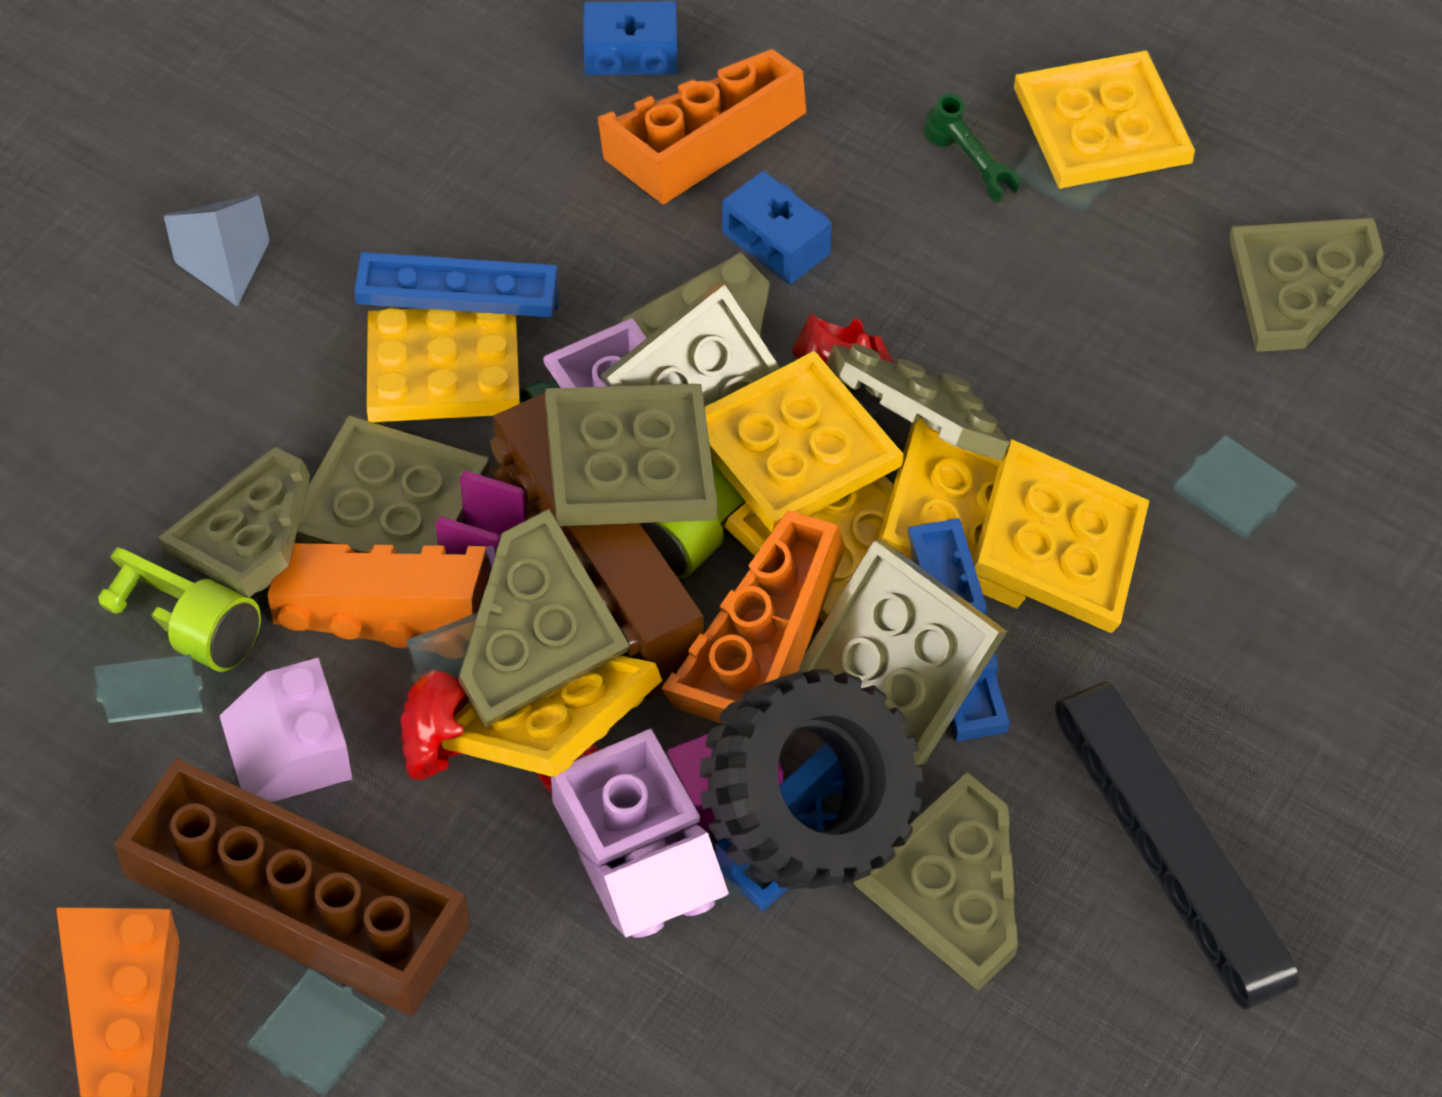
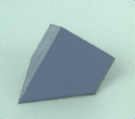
M259 194L164 214L174 262L238 307L270 243Z

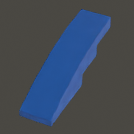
M960 518L908 527V538L913 562L986 615L987 607ZM995 652L950 722L956 742L1008 732L1010 721L996 678L999 666Z

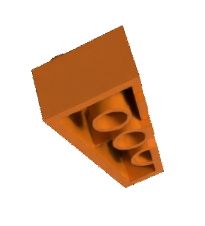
M770 49L719 69L718 77L715 79L697 82L694 79L678 85L679 93L656 102L650 96L634 102L635 110L617 117L611 111L597 117L604 160L664 205L806 114L803 70L775 50Z
M787 510L748 565L750 570L735 591L730 590L721 603V611L704 635L699 634L688 650L690 655L676 674L672 673L661 688L673 708L723 724L720 721V714L730 703L741 700L742 693L757 685L798 672L846 549L838 525Z
M294 543L289 566L273 578L267 594L273 624L282 625L293 631L308 629L332 633L339 638L347 640L362 638L385 642L395 648H407L410 646L434 650L449 657L465 656L489 580L486 546H468L466 555L446 554L444 546L423 545L421 554H399L393 545H374L367 553H355L348 544Z
M56 908L80 1096L160 1097L180 944L171 909Z

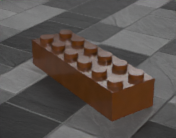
M545 393L493 415L495 438L490 440L492 451L498 463V468L493 470L494 479L525 490L528 520L550 509L555 518ZM640 523L560 526L630 645L628 652L621 656L656 663L662 681L645 698L648 701L663 694L664 692L661 688L672 673L676 674L690 655L688 652L689 648L699 634H703V614Z
M178 758L172 763L114 844L126 878L411 1017L417 1011L470 927L465 894Z

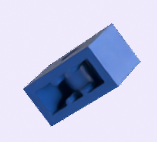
M584 2L585 75L677 74L676 2Z
M764 170L722 200V233L787 284L791 285L830 255L832 222L829 221L821 210L812 208L796 196L787 184L778 182Z

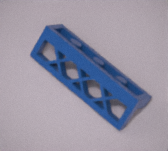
M361 252L354 291L356 304L552 318L553 311L559 308L560 300L557 265Z
M827 743L779 786L783 800L790 812L808 828L816 827V832H823V827H830L838 814H822V800L829 794L845 792L844 775L840 762ZM815 808V814H808ZM726 838L719 840L716 843V858L723 878L761 910L765 911L788 890L787 888L779 887L776 880L771 882L765 889H762L745 874L752 863L737 865L726 854V849L730 846V843Z

